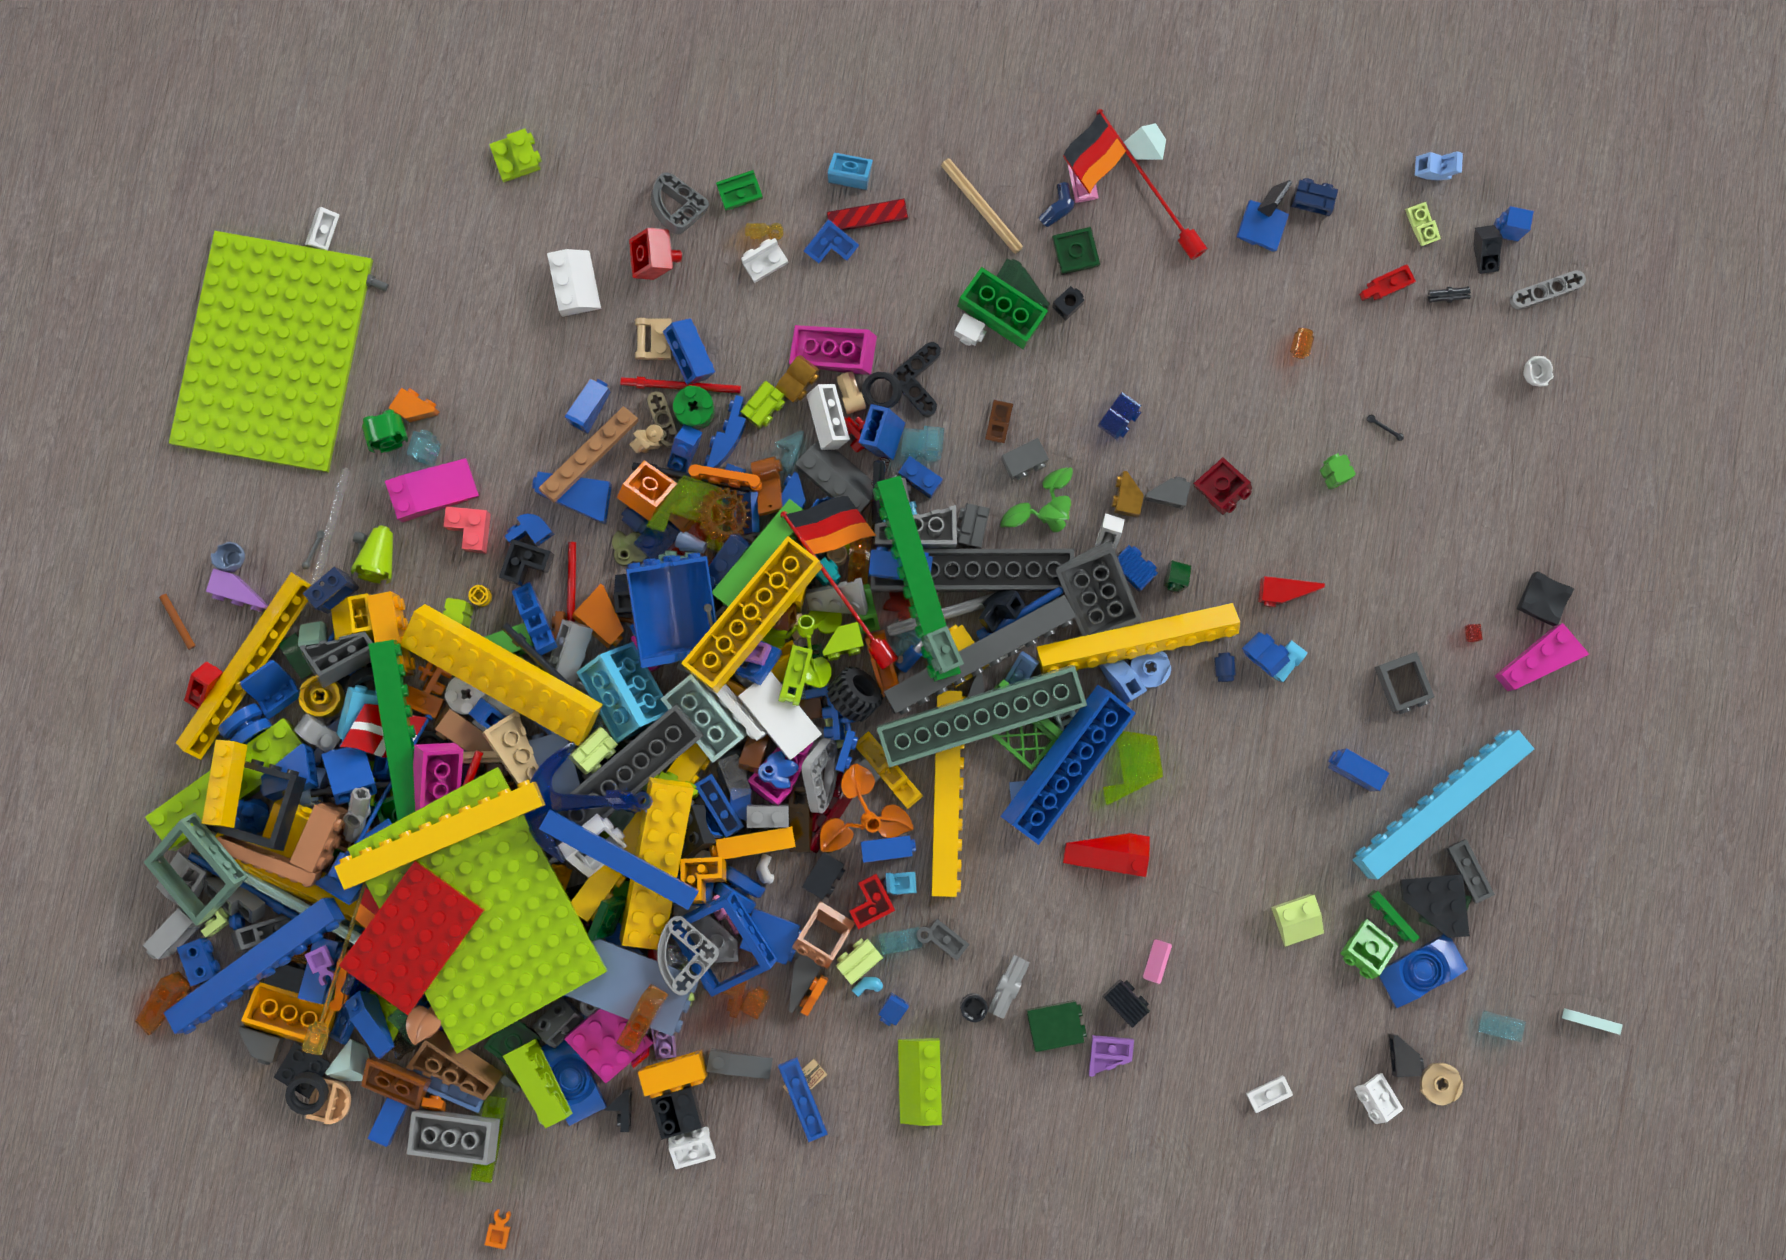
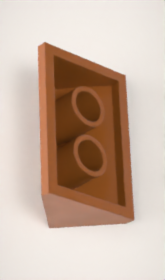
M372 1056L366 1060L361 1086L419 1110L432 1079L385 1059Z

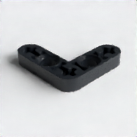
M935 342L925 344L893 373L898 379L897 374L903 375L907 372L905 367H908L910 372L905 376L906 381L900 380L902 393L920 414L925 417H931L936 413L937 403L915 378L940 357L941 350ZM928 348H935L936 355H929L926 359L929 362L926 363L923 357L928 354ZM913 360H920L922 362L921 369H913L911 362ZM916 387L920 390V395L915 398L911 397L909 390ZM924 395L926 396V398H924V402L927 405H929L930 403L932 404V411L923 410L924 404L920 400L923 398Z

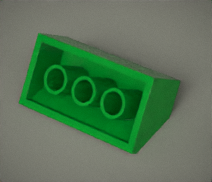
M983 267L979 269L967 286L957 304V307L1023 350L1048 312L1047 309Z

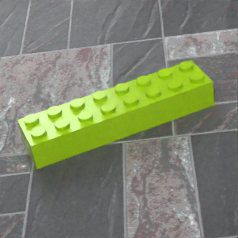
M282 718L246 744L248 746L245 761L251 763L252 759L264 762V767L269 768L270 764L276 765L300 744L306 743L294 731L290 721ZM244 768L239 800L244 799L245 802L260 791V785L262 784L261 776L264 773ZM210 771L145 817L161 840L167 836L181 819L193 813H196L202 821ZM182 833L168 850L177 851L188 843L189 839Z

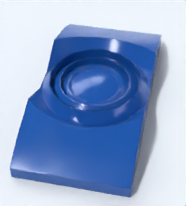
M1441 935L1386 965L1379 978L1395 1007L1399 1008L1422 997L1432 989L1453 980L1468 970L1453 940L1445 935Z
M565 1039L556 1048L548 1044L541 1047L573 1113L566 1118L569 1126L607 1108L588 1064Z

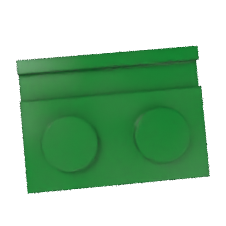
M754 170L716 182L725 211L763 199Z

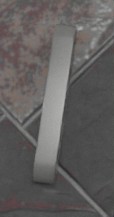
M1575 270L1516 291L1510 297V304L1513 308L1520 310L1581 288L1585 284L1586 277L1583 272ZM1573 278H1575V279L1578 278V279H1579V282H1578V283L1573 282V283H1570L1569 285H1567V282L1570 281L1571 279H1573ZM1553 282L1561 284L1562 290L1560 292L1553 290ZM1534 289H1541L1544 294L1543 297H1535ZM1518 295L1520 298L1526 297L1527 295L1529 296V298L1524 300L1522 303L1516 301Z

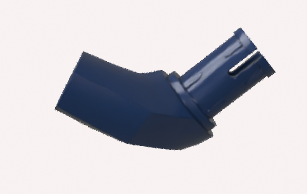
M1062 182L1057 184L1059 200L1038 217L1044 226H1051L1073 210L1075 202L1070 196L1069 183Z

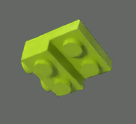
M525 128L507 134L505 139L489 144L503 183L541 170L539 165L542 162L538 150L534 151L532 146L535 144L531 132L527 133Z

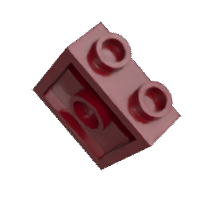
M1223 457L1193 483L1194 487L1222 515L1226 512H1233L1237 506L1236 503L1240 499L1246 500L1252 492L1251 482Z

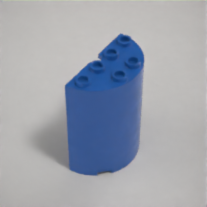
M700 552L688 554V557L684 558L668 555L663 556L661 561L660 559L650 558L644 559L643 564H640V562L627 564L626 576L640 667L646 668L684 660L710 629L707 612L703 609L705 604L712 606L710 612L713 625L716 622L707 556H700Z

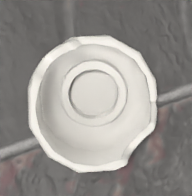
M1535 356L1525 364L1523 375L1532 386H1547L1548 382L1554 377L1552 373L1553 366L1550 360L1544 356Z

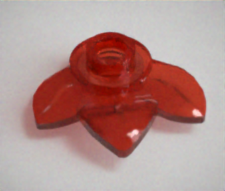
M890 592V599L885 602L883 610L898 612L899 622L910 619L909 607L911 605L909 598L906 599L903 592Z

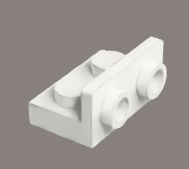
M776 238L763 241L759 248L746 251L741 258L742 264L754 283L788 264V260L780 249Z
M1383 1073L1375 1075L1365 1084L1354 1088L1359 1100L1363 1103L1369 1117L1375 1124L1388 1122L1403 1110Z
M708 1127L668 1138L669 1151L675 1169L716 1158Z

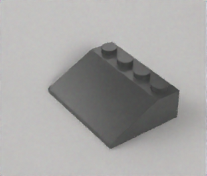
M1112 541L1095 546L1055 569L1067 600L1076 615L1075 620L1082 636L1118 629L1142 620Z

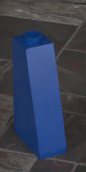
M537 472V477L533 478L532 488L535 489L538 495L549 499L540 492L539 487L552 473ZM580 478L555 503L599 523L606 524L612 484L609 481Z

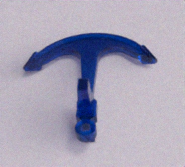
M574 742L556 751L537 769L530 783H537L545 805L525 813V818L529 825L528 829L534 840L561 863L565 861L558 846L549 834L539 829L549 810L557 813L560 811L612 806L615 810L641 812V810L650 808L653 802L652 797L646 792H639L636 796L631 792L620 790H606V796L561 794L555 792L552 787V777L570 755L575 746ZM646 798L645 803L641 804V799Z

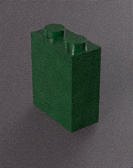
M1075 1000L1026 1009L1035 1052L1084 1043L1083 1037H1087L1085 1025H1081L1079 1018L1083 1016L1082 1008Z

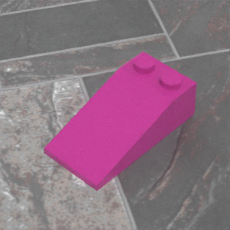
M795 325L789 364L791 365L794 359L801 355L818 369L870 375L877 336L867 329Z
M466 458L407 473L385 481L397 519L401 522H406L479 497Z
M457 744L414 745L415 811L461 787L463 749Z

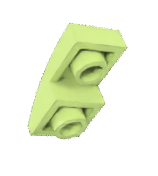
M1426 202L1405 209L1412 229L1421 246L1441 239L1436 222L1431 219Z

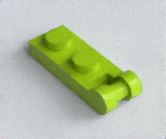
M792 645L778 701L792 702V705L799 706L813 650ZM788 688L796 689L795 694L787 693Z

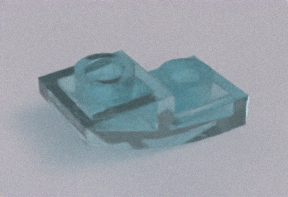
M1484 1010L1478 1031L1521 1042L1526 1021Z

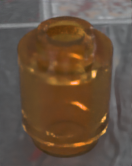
M1298 328L1297 332H1295L1290 349L1293 357L1305 359V357L1310 356L1314 341V332L1312 330Z

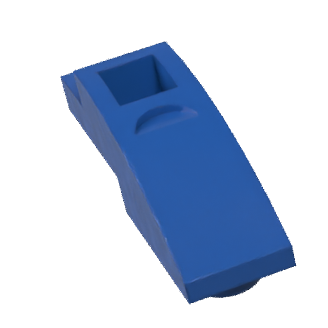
M736 395L735 399L730 401L728 411L731 412L730 417L725 419L723 425L725 433L717 431L716 436H712L709 445L712 450L710 455L706 456L704 466L719 468L738 445L747 424L746 418L740 417V411L743 409L745 402L744 397Z

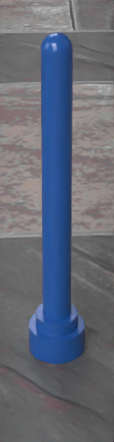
M1057 587L1027 605L1016 619L1002 620L995 632L1064 593L1063 588ZM984 627L976 631L979 640L992 634L987 633Z

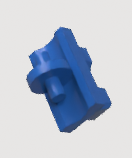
M833 704L822 708L823 719L833 720V726L824 727V738L839 741L845 740V731L851 730L850 723H854V721L847 719L845 716L843 717L834 708Z

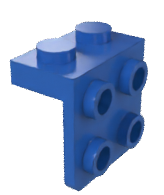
M274 660L267 662L240 682L241 687L259 703L264 715L268 719L296 701L300 694V689L295 679Z

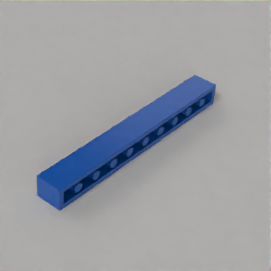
M320 899L166 1010L164 1015L174 1034L184 1033L186 1035L193 1032L199 1023L210 1020L213 1013L225 1009L228 1006L227 1003L231 1000L239 999L244 995L243 992L245 990L256 987L259 984V980L263 977L271 976L275 973L277 967L288 964L291 961V957L305 952L309 944L320 941L323 938V934L337 929L340 926L339 923L345 917L335 899Z

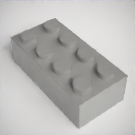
M427 1109L413 1111L411 1114L407 1154L488 1165L495 1162L500 1119Z

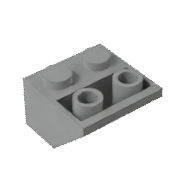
M180 851L176 853L170 863L193 893L199 897L204 889V878L211 877L212 873L188 860V856ZM158 882L156 886L167 899L179 905L164 886Z

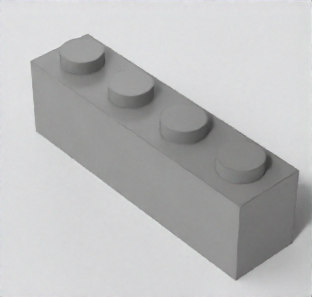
M563 619L556 638L558 647L552 650L548 663L574 687L579 677L577 671L580 670L581 664L585 659V652L588 643L591 641L593 629L583 624Z

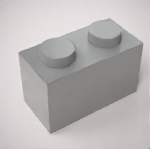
M788 804L779 806L747 805V828L789 827Z

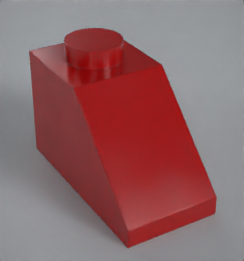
M206 661L191 674L184 701L199 709L223 672Z

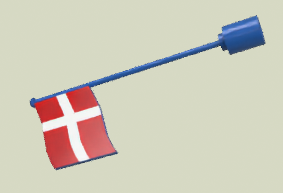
M364 704L339 747L355 748L387 758L378 705ZM412 715V717H409L410 724L414 725L416 737L413 738L414 745H416L429 720L432 721L431 715H425L424 717ZM391 781L389 782L386 790L384 791L382 797L380 798L378 804L372 812L369 820L367 821L365 827L359 835L356 843L362 841L365 833L367 832L378 810L380 809L382 803L388 795L392 787ZM349 851L339 853L328 873L330 878L339 883L341 882L334 866L340 864V859L350 856Z

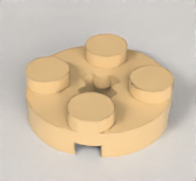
M1446 1063L1430 1064L1423 1071L1420 1078V1091L1426 1099L1437 1105H1447L1456 1101L1463 1090V1081L1456 1068ZM1441 1078H1444L1446 1087H1441L1439 1090L1436 1083Z

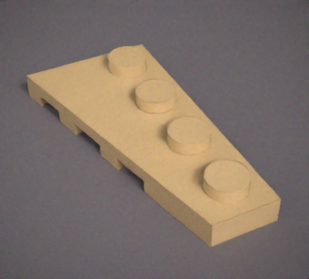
M513 712L482 732L516 784L529 780L530 783H537L540 793L547 790L539 766L535 761L534 752L528 742L527 733L521 723L519 712Z

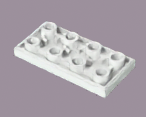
M770 671L761 685L754 683L741 693L738 698L785 756L791 760L822 735V733L800 706L792 705V702L778 701L782 684Z

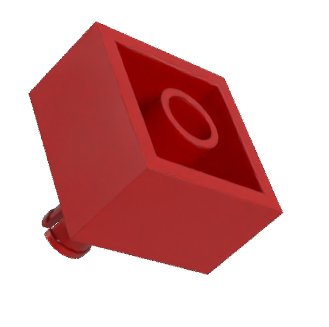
M646 228L629 239L632 276L635 279L655 280L673 269L672 262L679 263L682 260L681 250H671L668 229Z

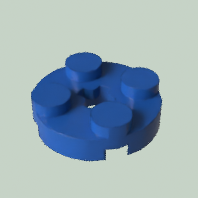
M244 799L239 800L234 828L253 834L263 831L270 816L268 805L258 799H251V801L244 802Z

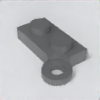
M938 919L935 920L930 928H919L916 934L917 939L921 943H928L932 940L955 960H958L970 945ZM927 931L929 934L928 938H921V932Z

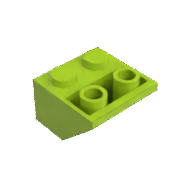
M858 622L837 627L823 650L825 659L829 658V661L841 659L843 654L848 653L849 656L861 654L860 650H864Z

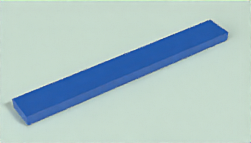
M552 810L548 811L539 827L543 832L689 910L699 892L696 888Z

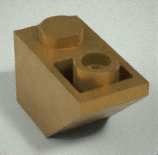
M1123 471L1121 476H1117L1115 487L1119 489L1118 494L1113 497L1112 507H1115L1114 513L1138 518L1144 495L1127 471Z

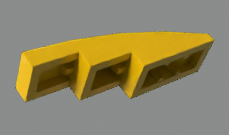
M869 731L858 740L856 745L858 751L907 809L923 797L898 765L888 766L883 747Z

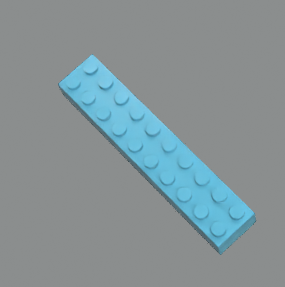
M1519 730L1500 732L1494 737L1495 742L1491 745L1486 744L1479 750L1480 754L1474 758L1472 756L1463 763L1465 766L1461 770L1456 769L1449 774L1448 781L1444 784L1443 782L1437 784L1432 789L1434 792L1429 796L1425 795L1417 801L1419 805L1414 809H1407L1402 814L1403 818L1398 822L1395 820L1386 827L1387 831L1382 835L1379 833L1371 839L1372 844L1367 848L1365 846L1360 848L1355 853L1356 857L1352 860L1368 879L1378 880L1531 753L1534 748Z

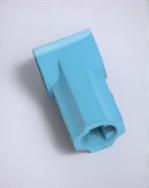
M1292 640L1285 646L1289 652L1288 657L1290 661L1274 676L1280 682L1285 681L1294 667H1297L1308 653Z

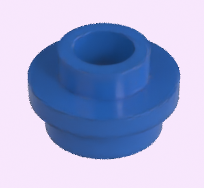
M239 912L229 916L230 928L237 930L245 927V918Z

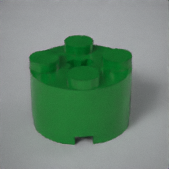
M687 386L679 391L674 399V414L682 426L686 425L698 430L706 428L713 421L715 406L712 397L705 389L697 386ZM697 405L698 410H693L691 412L690 407Z
M386 410L381 415L363 418L362 430L370 452L375 453L374 449H380L381 453L390 452L402 447L404 440L406 443L408 442L402 417L399 414H395L394 410Z

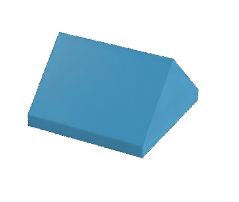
M834 152L828 169V183L867 190L873 160Z

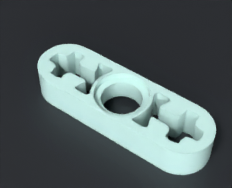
M1565 1008L1563 1010V1019L1621 1035L1622 1024Z

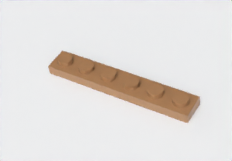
M623 406L539 487L540 492L555 503L639 422L638 418Z

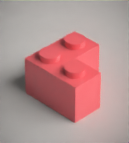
M446 507L444 527L452 531H463L462 549L466 552L487 553L491 514L487 510Z

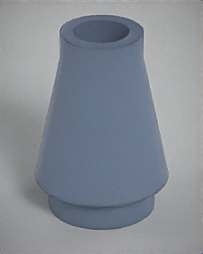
M685 531L678 534L675 547L679 548L680 551L704 554L707 542Z

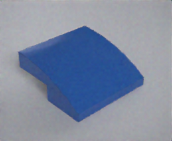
M1249 200L1236 237L1251 245L1258 244L1272 252L1277 251L1289 214L1276 209L1272 216L1268 217L1258 211L1260 202Z

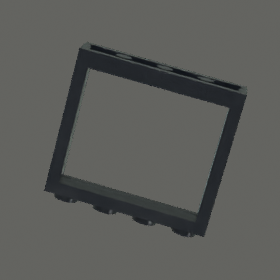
M252 759L251 763L245 761L244 768L289 780L271 838L236 828L206 826L213 832L270 849L284 851L307 778L298 776L299 772L290 769L287 770V773L282 772V767L270 764L269 768L264 767V762Z

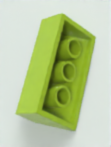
M939 1038L898 1039L900 1124L918 1126L942 1125Z

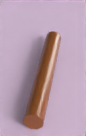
M167 594L161 595L159 599L188 650L193 649L196 645Z

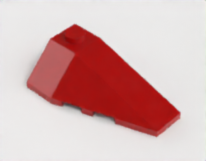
M1126 833L1068 842L1065 845L1063 863L1146 877L1149 862L1150 836Z

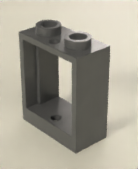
M1417 652L1374 667L1392 712L1399 711V714L1411 711L1410 706L1415 704L1418 707L1430 703L1429 699L1435 697ZM1412 662L1425 695L1399 704L1387 671Z

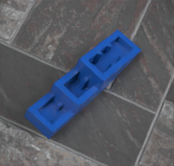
M528 582L512 590L519 613L524 620L536 651L543 655L557 648V643L531 583Z

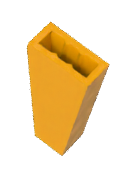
M792 827L717 839L716 843L710 846L709 849L711 857H722L725 860L796 846Z

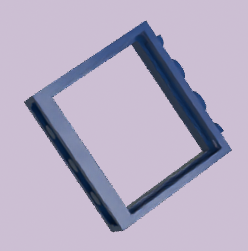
M734 890L681 916L691 924L724 908L759 963L722 982L718 981L711 968H709L700 980L711 997L771 969L777 961L776 956ZM679 920L678 922L673 921L672 924L674 925V927L672 929L674 931L679 929L682 932L680 937L683 939L684 935L687 933V931L681 927V924L683 922L681 920ZM671 933V937L675 939L681 948L682 954L690 961L695 953ZM688 935V937H687L688 943H689L690 945L694 946L695 943L693 942V940H692V938L690 937V935ZM693 963L691 965L692 970L699 975L701 966Z

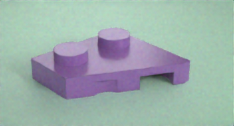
M1092 1035L1089 1076L1092 1077L1106 1069L1111 1070L1117 1065L1131 1062L1134 1040L1130 1038Z

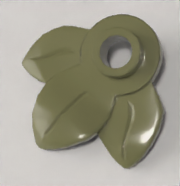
M621 531L615 533L612 539V547L615 550L614 559L617 564L627 566V564L632 562H643L649 556L650 551L642 547L644 542L643 534L632 532L626 536ZM626 553L628 556L623 558L621 554Z

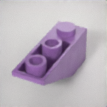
M213 568L206 592L212 594L211 598L224 601V598L232 600L231 604L242 607L244 603L251 605L250 609L259 612L267 609L269 605L239 576Z

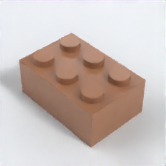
M332 802L314 805L289 863L311 873L329 867L334 860L333 853L335 848L337 849L342 842L341 834L345 828L343 817L348 810Z

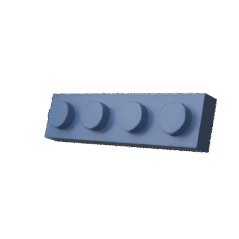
M417 1069L413 1070V1072L418 1073L420 1075L423 1074L422 1071H419ZM430 1077L432 1081L427 1092L479 1113L485 1100L460 1090V1087L453 1084L448 1086L442 1083L443 1080Z

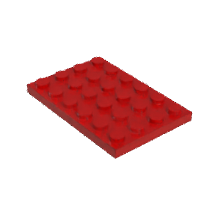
M414 861L339 966L406 1015H409L485 909L421 863Z

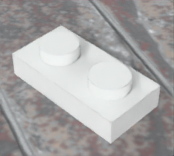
M1282 1075L1247 1092L1246 1095L1254 1112L1258 1113L1293 1096V1093L1285 1077Z

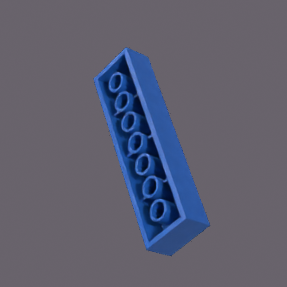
M1099 685L1095 687L1087 698V706L1081 707L1000 816L1038 845L1136 714L1114 694Z

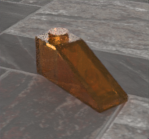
M872 537L862 538L850 543L847 583L862 578L863 585L868 584Z
M179 971L159 980L135 1020L147 1035H151L166 1019L164 1012L187 995L191 988L189 981Z

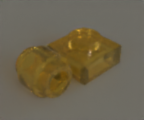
M746 223L745 236H750L751 239H761L766 234H768L770 239L776 238V240H780L783 237L784 228L779 223H772L771 225H766V223Z

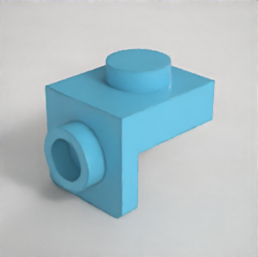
M915 872L886 873L884 889L887 891V894L917 893Z

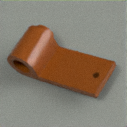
M773 456L751 462L752 474L757 475L762 483V489L758 491L757 497L759 516L779 512L783 507L780 471H783L780 459L777 460Z

